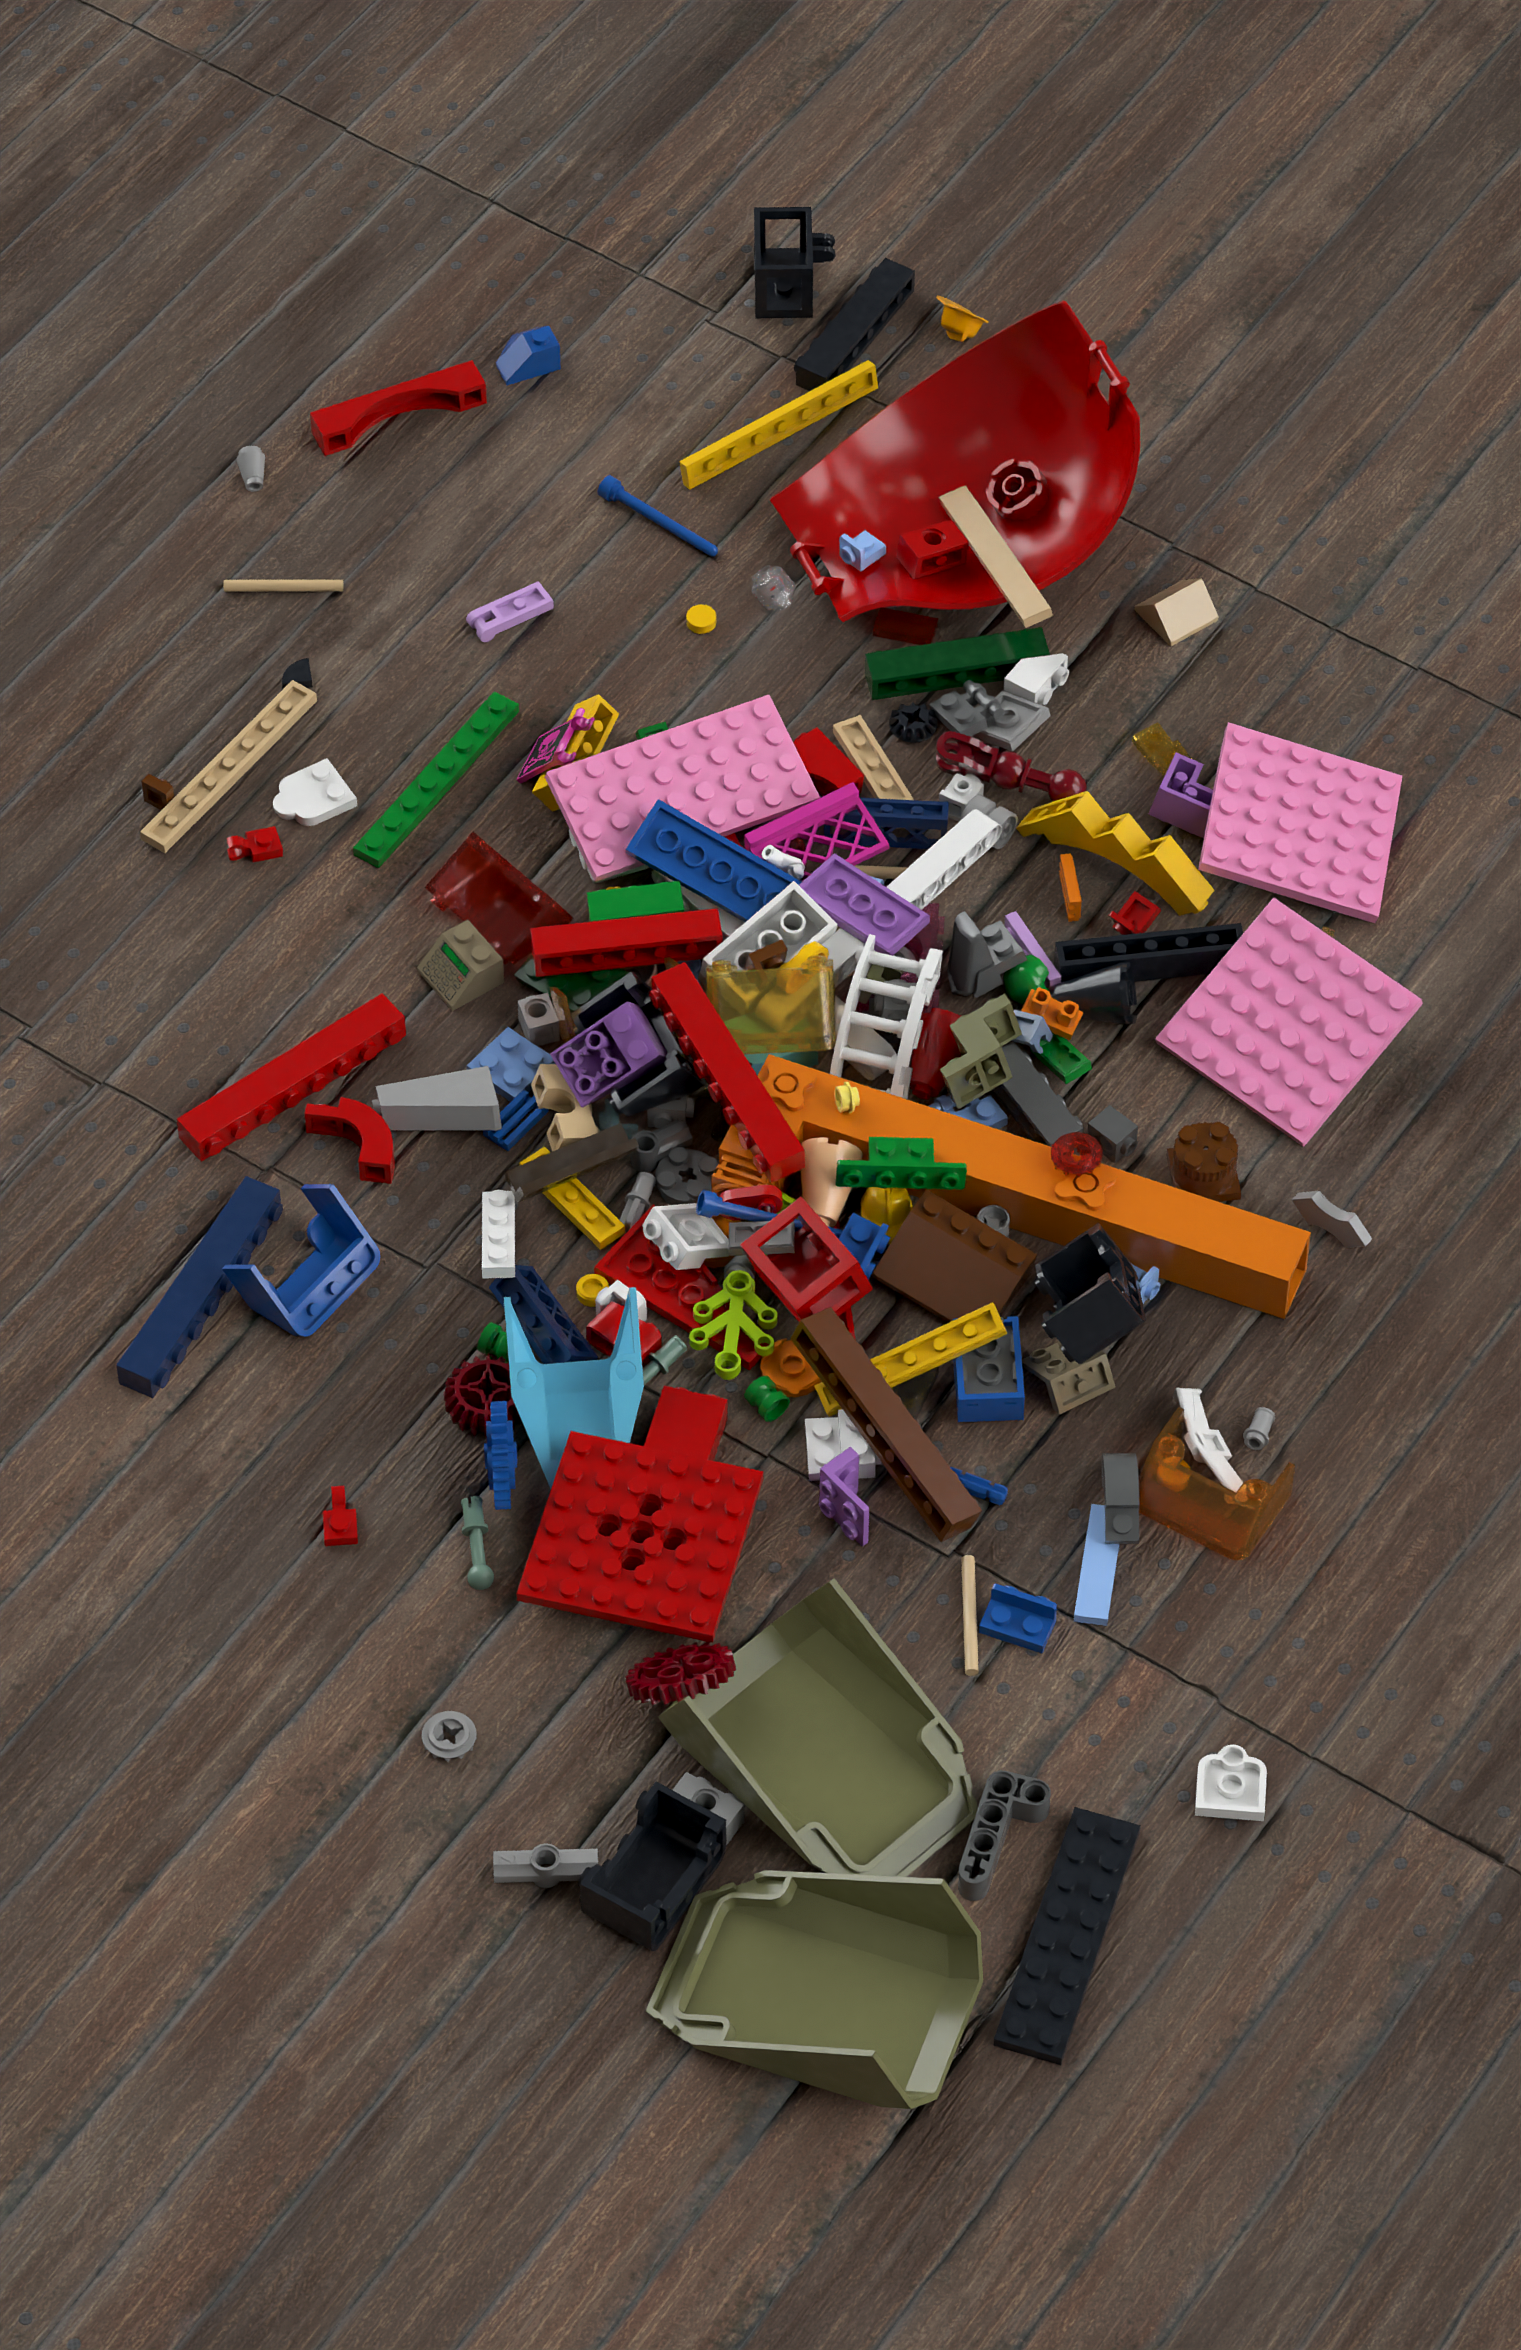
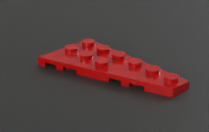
M653 1204L594 1266V1274L601 1275L611 1285L619 1280L628 1288L636 1287V1290L645 1298L646 1307L690 1333L693 1329L701 1328L707 1324H701L694 1320V1305L697 1302L706 1301L720 1292L722 1288L704 1263L700 1268L676 1270L669 1262L662 1259L660 1248L652 1240L645 1237L642 1227L651 1209L655 1207ZM730 1301L713 1311L712 1320L729 1310ZM701 1310L698 1313L706 1314L708 1312L705 1310ZM726 1328L709 1338V1346L719 1352H722L724 1349ZM740 1329L737 1354L741 1358V1366L750 1371L762 1356L755 1352L754 1342ZM696 1337L701 1341L704 1340V1338L702 1337ZM768 1343L759 1344L762 1347L769 1346Z

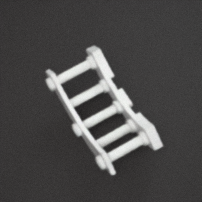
M869 934L865 945H859L855 958L857 967L845 1006L840 1005L837 1012L836 1024H840L830 1074L841 1078L844 1060L888 1069L889 1073L894 1074L891 1089L887 1088L886 1091H880L908 1099L913 1068L909 1067L912 1050L918 1047L923 1027V1020H920L924 1005L929 1006L940 977L943 951L930 948L926 960L920 959L919 962L875 952V935ZM871 964L914 973L919 979L916 986L911 985L910 988L867 979L866 976ZM861 990L906 1000L907 1004L910 1005L907 1019H901L898 1022L855 1012ZM854 1024L897 1034V1038H901L898 1055L888 1057L847 1047L851 1025Z

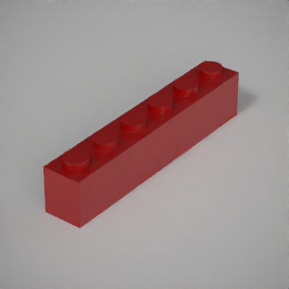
M718 908L530 928L536 977L703 959L723 942Z

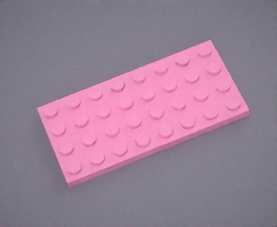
M770 695L547 771L545 775L546 781L595 882L645 865L626 854L625 849L658 799L724 837L786 815L820 798Z

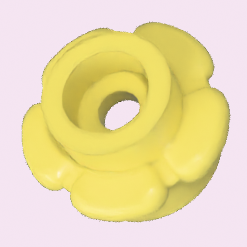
M844 1082L843 1086L835 1087V1102L839 1112L849 1111V1113H852L855 1110V1106L860 1104L857 1087H851L849 1082Z

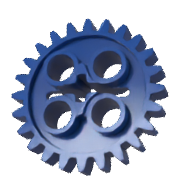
M507 1401L490 1402L491 1421H486L487 1443H484L485 1469H488L489 1490H494L495 1510L511 1509V1489H515V1468H517V1444L514 1442L512 1420H508Z

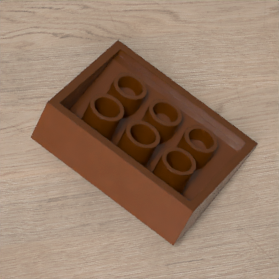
M926 1189L908 1214L871 1277L948 1323L953 1321L954 1318H960L992 1302L995 1304L1001 1317L1031 1275L1037 1254Z

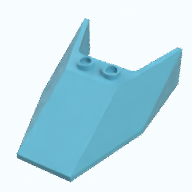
M636 1287L629 1288L613 1353L609 1358L552 1364L537 1362L511 1304V1297H504L511 1397L550 1489L552 1488L570 1431L630 1443L644 1387Z

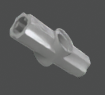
M545 1843L534 1847L533 1850L494 1851V1883L534 1882L539 1887L550 1888L557 1885L559 1881H579L581 1874L587 1867L592 1868L598 1864V1849L558 1850L554 1845ZM542 1864H551V1865H552V1866L547 1867V1868L540 1867Z

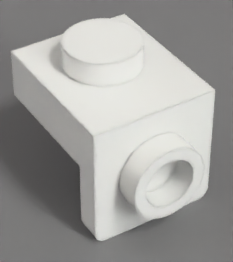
M619 1280L615 1281L609 1288H603L595 1300L596 1316L611 1301L625 1305L629 1288ZM636 1290L638 1319L645 1322L647 1320L646 1300Z

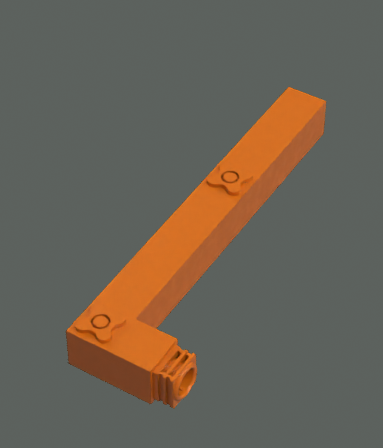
M768 1054L757 1075L801 1144L808 1139L820 1137L828 1138V1144L838 1145L839 1140H843L857 1146L863 1153L862 1160L869 1161V1137L933 1138L934 1162L965 1163L967 1165V1174L963 1190H927L970 1215L977 1217L982 1208L988 1205H998L1009 1213V1228L1063 1246L1099 1222L1130 1263L1145 1272H1148L1155 1266L1159 1269V1278L1285 1319L1306 1273L1311 1235L1309 1231ZM844 1082H849L851 1087H857L859 1092L860 1104L855 1106V1110L852 1113H849V1111L839 1112L836 1106L835 1087L843 1086ZM733 1125L730 1126L719 1147V1164L716 1167V1173H713L711 1177L712 1192L717 1193L719 1197L722 1192L729 1189L773 1185L778 1187L783 1193H786L796 1172L770 1183L765 1173L760 1174L756 1169L750 1149L745 1150L742 1147L738 1138V1130ZM907 1188L908 1194L919 1198L926 1190Z

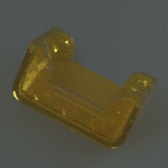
M811 956L807 958V962L802 963L801 968L738 970L737 966L731 965L729 960L714 961L712 965L706 966L707 997L743 1054L823 1051L835 1048L837 1015L833 959L826 960L825 956Z

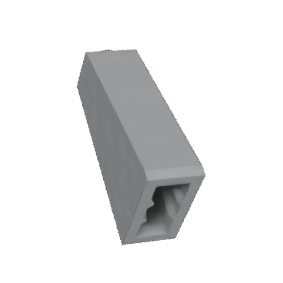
M489 1066L376 1086L378 1099L372 1100L373 1109L382 1116L390 1130L502 1129L499 1104Z

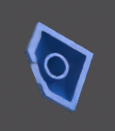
M550 326L536 327L511 336L496 361V367L506 385L561 369L560 345Z

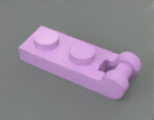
M538 581L471 611L467 615L466 621L471 628L477 630L476 634L482 642H489L497 633L553 609V599Z

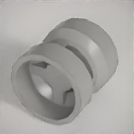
M988 1205L982 1208L978 1213L977 1219L1009 1238L1008 1227L1010 1218L1007 1210L998 1205Z

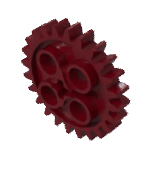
M695 1642L687 1646L681 1644L675 1650L669 1647L665 1653L655 1652V1657L643 1658L644 1663H635V1669L628 1670L629 1675H626L625 1678L630 1697L633 1696L634 1701L641 1700V1703L651 1701L652 1705L664 1701V1704H668L670 1701L680 1702L687 1696L695 1699L696 1694L706 1695L708 1694V1689L720 1688L719 1683L729 1682L728 1678L734 1676L733 1671H736V1664L732 1650H728V1646L721 1647L720 1643L711 1646L710 1642L698 1646V1643Z

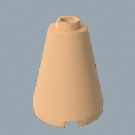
M811 1138L803 1141L801 1144L805 1150V1168L800 1170L802 1196L827 1226L834 1227L852 1187L836 1186L837 1161L862 1160L863 1153L857 1146L843 1140H839L838 1145L828 1144V1138Z

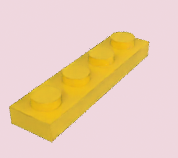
M543 1147L521 1161L519 1166L551 1152L546 1147ZM577 1178L542 1192L600 1250L625 1234V1225Z

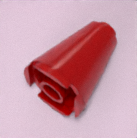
M931 1008L930 1013H925V1009H923L920 1020H923V1027L918 1047L912 1050L910 1066L913 1070L909 1087L913 1090L912 1093L916 1097L927 1100L930 1097L938 1096L946 1084L940 1069L946 1066L950 1060L961 1057L950 1025L955 1023L961 1015L940 1008Z

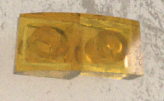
M1158 722L1134 734L1131 740L1150 764L1164 776L1176 752L1192 759L1178 739L1172 742Z

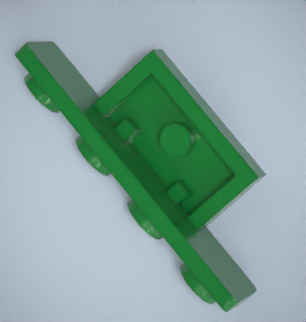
M869 1137V1161H837L835 1182L836 1186L947 1190H963L965 1188L967 1165L965 1163L934 1162L933 1138Z

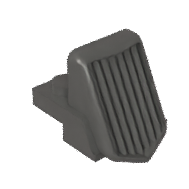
M963 911L956 916L954 921L947 972L953 995L967 997L973 994L977 998L1002 985L1003 982L1000 974L1027 961L1023 949L1001 921L990 924L980 931L968 914Z

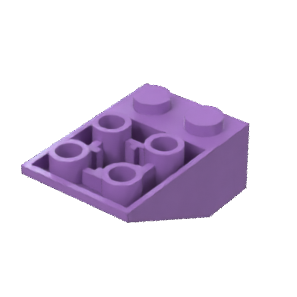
M628 1001L550 1053L581 1107H585L610 1094V1091L615 1087L620 1089L647 1075L667 1060L665 1056L668 1054L640 1006Z

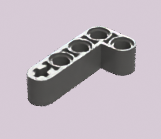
M1002 1770L996 1771L988 1777L959 1866L958 1890L963 1898L969 1901H978L983 1899L989 1892L1012 1818L1030 1823H1039L1048 1817L1051 1790L1045 1781ZM997 1791H1005V1792H1007V1793H1006V1794H998V1793H996V1792H997ZM1037 1799L1041 1802L1033 1803L1029 1800ZM994 1819L999 1822L990 1823L987 1820ZM986 1848L989 1849V1851L981 1852L977 1849ZM974 1870L979 1871V1875L975 1879H973Z

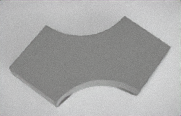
M1320 1191L1297 1193L1292 1199V1202L1308 1225H1315L1327 1230L1345 1248L1363 1247L1372 1240L1370 1234L1355 1213L1346 1212L1336 1207Z

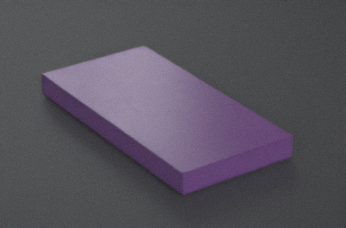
M835 853L799 884L837 923V926L864 944L869 934L875 935L874 950L879 953L893 956L930 923V915Z

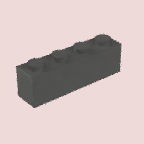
M1015 1042L1002 1047L1013 1078L992 1089V1091L1030 1140L1068 1153L1082 1148V1133H1084L1082 1122L1077 1116L1073 1117L1068 1111L1061 1095H1056L1053 1092L1046 1076L1041 1072L1038 1073L1032 1065L1029 1055L1025 1051H1021Z

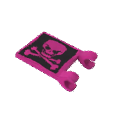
M579 708L573 719L539 736L516 780L521 784L556 765L565 766L572 763L577 754L575 752L568 754L564 751L575 730H589L595 718H584L585 710Z

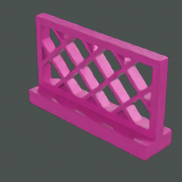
M854 782L744 835L745 849L762 858L763 849L768 845H772L782 853L802 858L805 866L807 860L823 864L832 856L834 847L850 850V856L845 860L853 866L889 849V843L860 799L859 790ZM855 809L862 816L860 825L843 821L845 814ZM824 824L835 826L833 838L817 835L818 827ZM840 828L857 832L854 844L837 840ZM861 834L874 836L878 844L870 848L858 845ZM797 837L809 840L805 852L789 848L791 840ZM813 841L830 845L826 857L810 853ZM804 872L802 879L805 880L811 873Z

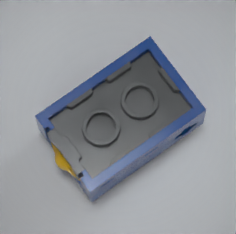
M1018 1316L1007 1317V1319L1001 1317L1008 1334L953 1359L958 1422L1024 1420L1025 1394Z

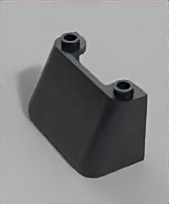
M632 972L570 1014L576 1025L573 1027V1031L577 1036L627 1001L637 1004L668 1052L665 1056L667 1060L653 1071L620 1089L615 1087L610 1091L612 1098L609 1099L612 1108L617 1114L621 1115L623 1113L628 1117L694 1093L705 1085L704 1079H700L694 1069V1060L691 1055L683 1053L676 1031L671 1032L668 1029L664 1020V1012L661 1008L657 1009L653 1005L649 995V991L652 988Z

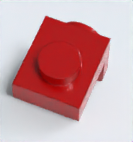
M1134 891L1118 913L1111 911L1108 916L1115 923L1112 928L1121 935L1145 933L1159 915L1161 909Z

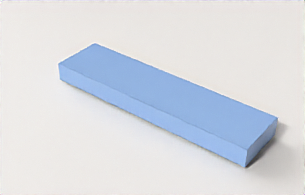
M1091 1504L1074 1622L1107 1626L1120 1544H1105L1104 1505Z

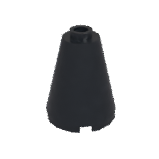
M1121 962L1055 984L1054 991H1050L1051 998L1063 1003V1001L1069 1000L1078 1004L1079 1010L1083 1012L1081 1019L1126 1025L1135 1024L1137 1020V1014H1131V1006L1137 1005V994L1133 970L1127 971L1131 965L1130 962Z

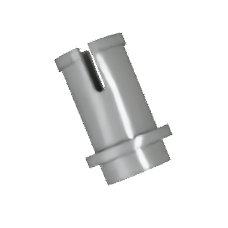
M1259 1407L1255 1410L1250 1427L1243 1433L1245 1445L1253 1450H1260L1269 1442L1268 1433L1275 1420V1413L1265 1407Z

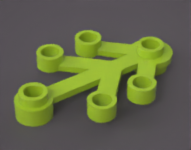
M742 1270L731 1272L723 1282V1290L706 1301L697 1302L693 1307L694 1320L701 1324L707 1323L703 1327L695 1328L690 1332L689 1344L693 1349L703 1350L707 1348L709 1338L726 1328L724 1349L715 1357V1372L724 1380L734 1379L741 1371V1358L737 1354L740 1329L754 1342V1349L758 1355L768 1356L774 1351L773 1337L765 1334L743 1312V1304L745 1302L758 1314V1324L763 1329L769 1330L776 1327L778 1313L774 1308L768 1307L754 1293V1279L749 1273ZM730 1301L729 1310L712 1320L713 1311ZM701 1310H705L708 1313L699 1314L698 1312ZM766 1316H770L773 1319L765 1320L763 1318ZM702 1337L704 1340L696 1341L695 1338ZM768 1343L769 1346L762 1347L759 1344Z

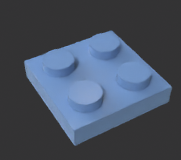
M507 1027L467 1065V1070L489 1066L495 1092L511 1102L523 1089L527 1092L532 1090L531 1083L540 1064L556 1063L549 1053Z

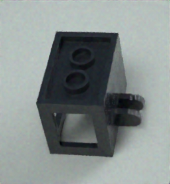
M754 207L755 319L813 318V263L833 261L836 254L835 249H833V246H835L833 234L812 233L811 207ZM800 219V248H766L765 220Z

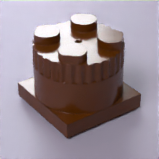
M1198 1122L1197 1124L1185 1125L1178 1132L1174 1148L1167 1149L1166 1154L1173 1187L1217 1202L1240 1200L1241 1189L1236 1171L1238 1144L1234 1135L1230 1133L1229 1127L1221 1122Z

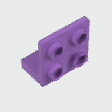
M849 1447L820 1468L819 1507L826 1517L833 1518L841 1525L842 1531L849 1539H855L861 1546H864L868 1543L869 1507L856 1495L858 1492L859 1454Z

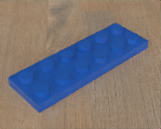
M659 799L625 849L626 854L673 881H680L681 886L744 922L749 920L793 881L798 885L802 883L800 880Z

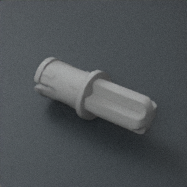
M638 1173L631 1193H628L625 1197L626 1205L619 1220L625 1225V1231L627 1232L650 1206L649 1197L657 1182L656 1178L650 1173Z

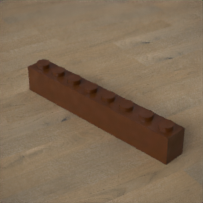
M831 1307L802 1319L790 1339L939 1541L943 1542L971 1529L982 1512L976 1499L970 1495L959 1480L956 1472L949 1467L938 1448L932 1444L923 1432L918 1421L912 1417L903 1405L900 1397L891 1389L883 1378L881 1371L874 1366L865 1354L863 1347L857 1343L848 1331L843 1320L836 1315Z

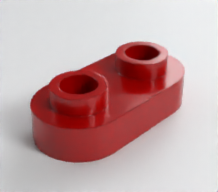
M773 1185L729 1189L722 1192L719 1196L725 1202L775 1214L783 1206L782 1192ZM720 1214L722 1217L732 1221L740 1220V1218Z

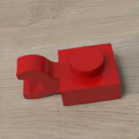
M275 826L245 832L246 839L241 836L226 838L229 847L227 849L229 860L234 861L251 856L254 863L283 857V848Z
M331 1486L333 1510L323 1511L325 1546L358 1544L356 1509H346L345 1486Z

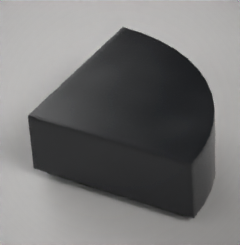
M309 658L298 660L285 670L282 677V689L292 680L306 688L313 687Z

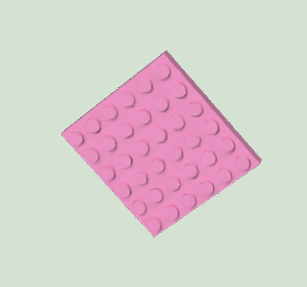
M1228 722L1224 732L1198 870L1376 923L1380 913L1402 775Z
M1273 898L1155 1040L1158 1045L1304 1147L1423 1003L1421 998L1289 907Z

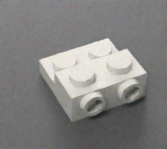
M697 1203L655 1206L642 1224L645 1237L652 1240L660 1248L662 1259L669 1262L676 1270L700 1268L706 1258L729 1257V1239L712 1218L696 1214Z
M838 1410V1417L805 1419L809 1481H819L820 1468L849 1447L859 1454L858 1479L875 1478V1465L881 1464V1461L843 1410Z

